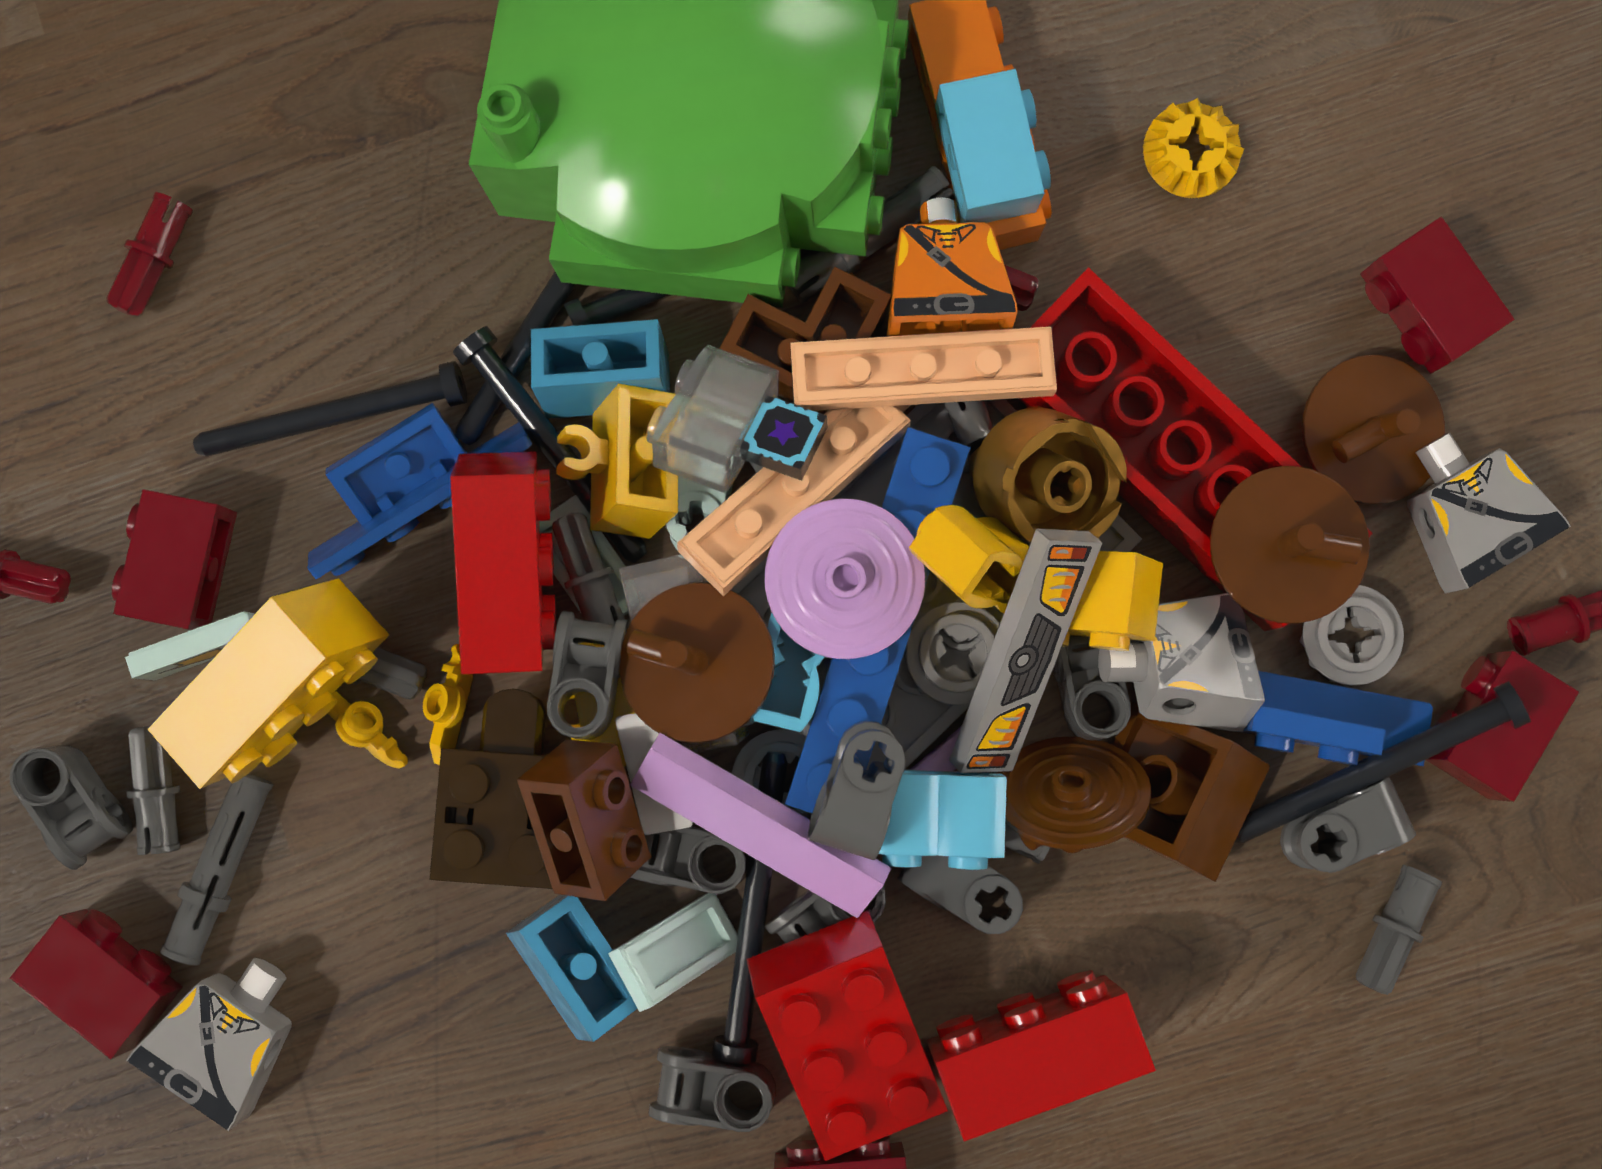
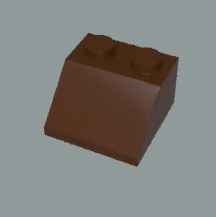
M1132 702L1131 716L1128 723L1116 735L1112 745L1130 754L1143 767L1151 785V801L1143 821L1123 838L1216 882L1270 765L1234 741L1193 725L1147 719L1139 712L1138 704Z

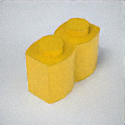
M944 505L935 508L933 512L923 519L918 527L917 536L909 548L911 553L967 605L980 609L995 606L1004 614L1029 545L996 518H975L961 506Z

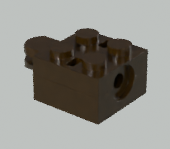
M513 688L501 690L488 698L483 708L480 750L441 748L429 880L553 889L517 782L519 777L546 756L543 754L546 709L542 700L533 693Z

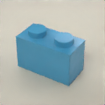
M658 319L531 329V388L547 418L593 415L594 411L618 383L670 393L669 352Z
M559 895L506 932L577 1040L594 1042L638 1009L608 955L612 948L578 897Z

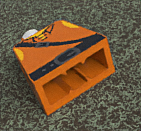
M934 198L924 202L920 207L921 224H908L901 227L899 231L887 337L1013 329L1017 315V303L993 228L985 222L959 223L958 205L952 199Z

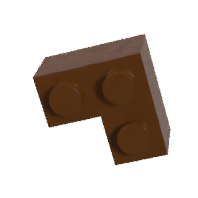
M835 266L806 322L748 294L719 348L721 364L732 372L794 402L790 343L874 338L877 336L888 315L892 295ZM819 410L815 412L824 415L828 410Z

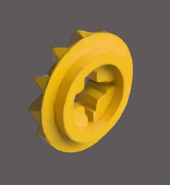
M1198 98L1188 103L1177 105L1172 103L1153 119L1146 132L1143 156L1148 172L1160 187L1176 196L1201 198L1218 192L1237 173L1244 151L1238 135L1239 124H1232L1224 115L1222 106L1211 107L1200 103ZM1193 127L1196 128V134H1199L1200 144L1207 145L1210 149H1213L1203 152L1194 170H1192L1193 161L1190 160L1189 150L1179 148V145H1176L1185 143Z

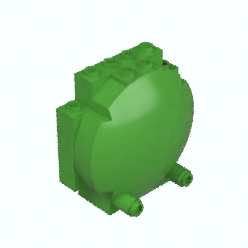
M499 0L482 94L477 107L478 116L469 166L499 216L555 222L549 261L563 283L743 303L747 295L750 294L771 306L783 307L786 286L796 287L800 268V249L866 256L869 234H881L885 198L883 196H875L877 175L889 176L893 148V137H890L892 117H897L899 109L901 78H898L900 59H905L909 20L899 19L898 0Z

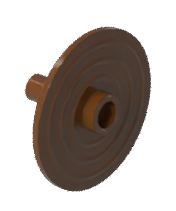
M1364 355L1351 358L1327 371L1313 387L1307 399L1302 418L1303 445L1312 468L1332 478L1348 491L1355 502L1363 504H1384L1401 500L1423 486L1430 478V475L1415 452L1445 435L1442 407L1428 381L1405 362L1382 355Z
M1274 467L1246 478L1225 497L1216 512L1210 535L1211 559L1215 573L1223 588L1237 604L1248 612L1277 623L1309 622L1337 610L1358 588L1364 577L1369 559L1370 545L1367 525L1353 497L1332 478L1304 467Z
M689 583L670 588L645 604L627 629L622 644L620 677L625 696L634 712L647 726L668 738L692 743L708 742L723 738L744 726L757 713L765 701L774 676L775 653L773 641L765 621L756 608L732 590L723 596L709 583Z
M1056 737L1038 741L1021 749L1013 771L998 772L1007 777L1005 823L1020 835L1021 840L1030 850H1036L1044 845L1062 849L1068 853H1077L1083 849L1110 844L1125 837L1138 827L1150 807L1151 785L1143 767L1124 750L1100 740H1086L1081 737Z

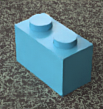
M1016 69L940 84L935 110L961 223H988L1035 213L1044 196V190L1050 189V169L1045 152L1043 150L1035 152L1030 129L1036 127L1037 122L1035 103L1030 89H1020Z

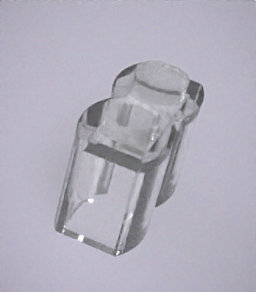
M707 345L695 361L686 360L676 380L675 397L668 407L661 405L655 410L648 426L646 439L648 443L652 444L653 466L726 493L744 465L745 460L741 459L740 446L766 395L778 399L779 370L711 345Z

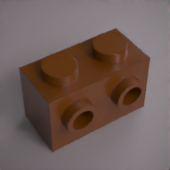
M566 739L517 779L554 894L606 901L651 858L617 744Z

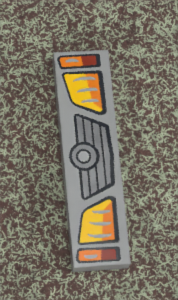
M1035 530L949 761L960 773L1013 771L1103 543L1089 531Z

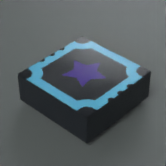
M766 395L740 446L741 459L802 481L828 428L827 416Z

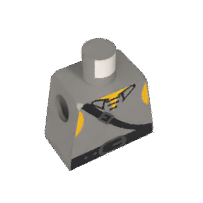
M1449 432L1415 452L1434 481V484L1407 500V507L1444 593L1470 588L1571 527L1562 513L1511 456L1500 448L1468 462Z
M1228 593L1159 604L1155 642L1130 640L1129 651L1099 650L1098 668L1102 681L1133 682L1139 712L1147 719L1227 731H1243L1265 702L1243 608Z
M253 958L237 983L221 973L201 980L131 1052L126 1061L229 1131L247 1119L254 1110L291 1029L292 1022L290 1019L269 1005L285 982V974L271 963L263 959Z

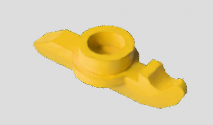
M459 644L451 647L452 657L449 662L444 663L441 671L447 672L445 683L433 684L427 690L423 699V713L428 720L434 723L429 744L433 762L439 766L441 748L456 747L473 681V674H461Z
M337 691L332 694L337 703L328 714L336 721L337 734L344 742L354 747H365L375 758L387 766L399 769L408 764L407 756L399 750L397 741L393 737L388 739L382 733L384 726L383 717L375 705L365 701L350 704Z

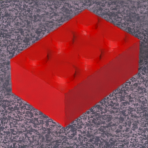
M537 452L459 454L450 480L461 674L542 671L544 650H553L556 633L555 594L543 595L542 587L553 586L552 532L540 533V521H550V469H537Z
M868 910L862 912L858 918L852 916L746 959L755 999L825 1161L948 1111Z
M1092 970L1083 971L1057 982L1058 992L1036 1000L1032 992L1019 994L997 1004L998 1014L976 1022L972 1015H963L937 1026L938 1036L926 1041L963 1141L965 1142L1156 1071L1127 992L1106 975L1095 977Z

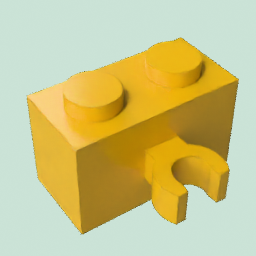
M618 383L594 411L592 430L582 425L573 424L565 426L557 436V443L576 447L582 459L564 457L556 468V474L565 479L577 480L591 473L590 530L650 539L678 514L679 394Z
M1099 551L1062 646H1069L1070 635L1090 637L1089 647L1115 651H1129L1130 640L1155 642L1163 563L1137 552Z

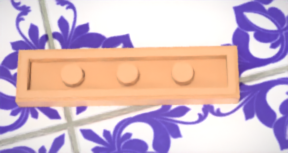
M1051 327L790 343L794 404L812 411L1054 396L1057 390Z
M896 406L828 410L824 414L827 416L828 428L802 481L763 467L677 542L678 552L723 596L726 595L768 557L775 538L786 523L802 510L817 503L832 500L906 433L907 428H910L911 420Z

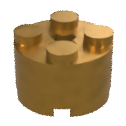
M1035 405L1006 416L991 429L981 446L972 453L969 460V472L973 478L975 495L983 512L987 517H993L1001 521L1017 536L1031 543L1036 529L1089 531L1099 538L1112 525L1122 504L1116 500L1121 480L1126 482L1127 467L1119 445L1102 428L1053 409Z

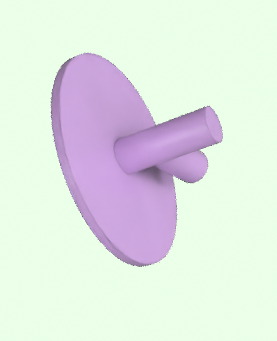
M833 499L817 503L802 510L781 529L770 548L766 561L765 592L769 607L777 623L798 645L808 651L828 658L856 659L872 655L887 648L897 641L911 626L923 600L925 570L924 564L910 551L909 546L914 540L913 536L893 514L866 501Z

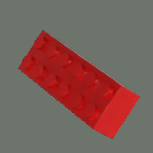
M1088 267L1030 327H1051L1057 384L1055 395L1018 399L1026 407L1039 405L1044 408L1053 409L1091 423L1109 433L1119 445L1127 467L1126 482L1121 480L1119 495L1226 594L1227 592L1215 573L1210 553L1211 529L1218 508L1229 492L1251 475L1274 467L1302 466ZM1368 529V534L1370 537L1373 533ZM1243 608V612L1264 632L1283 628L1287 625L1286 623H1277L1257 617Z

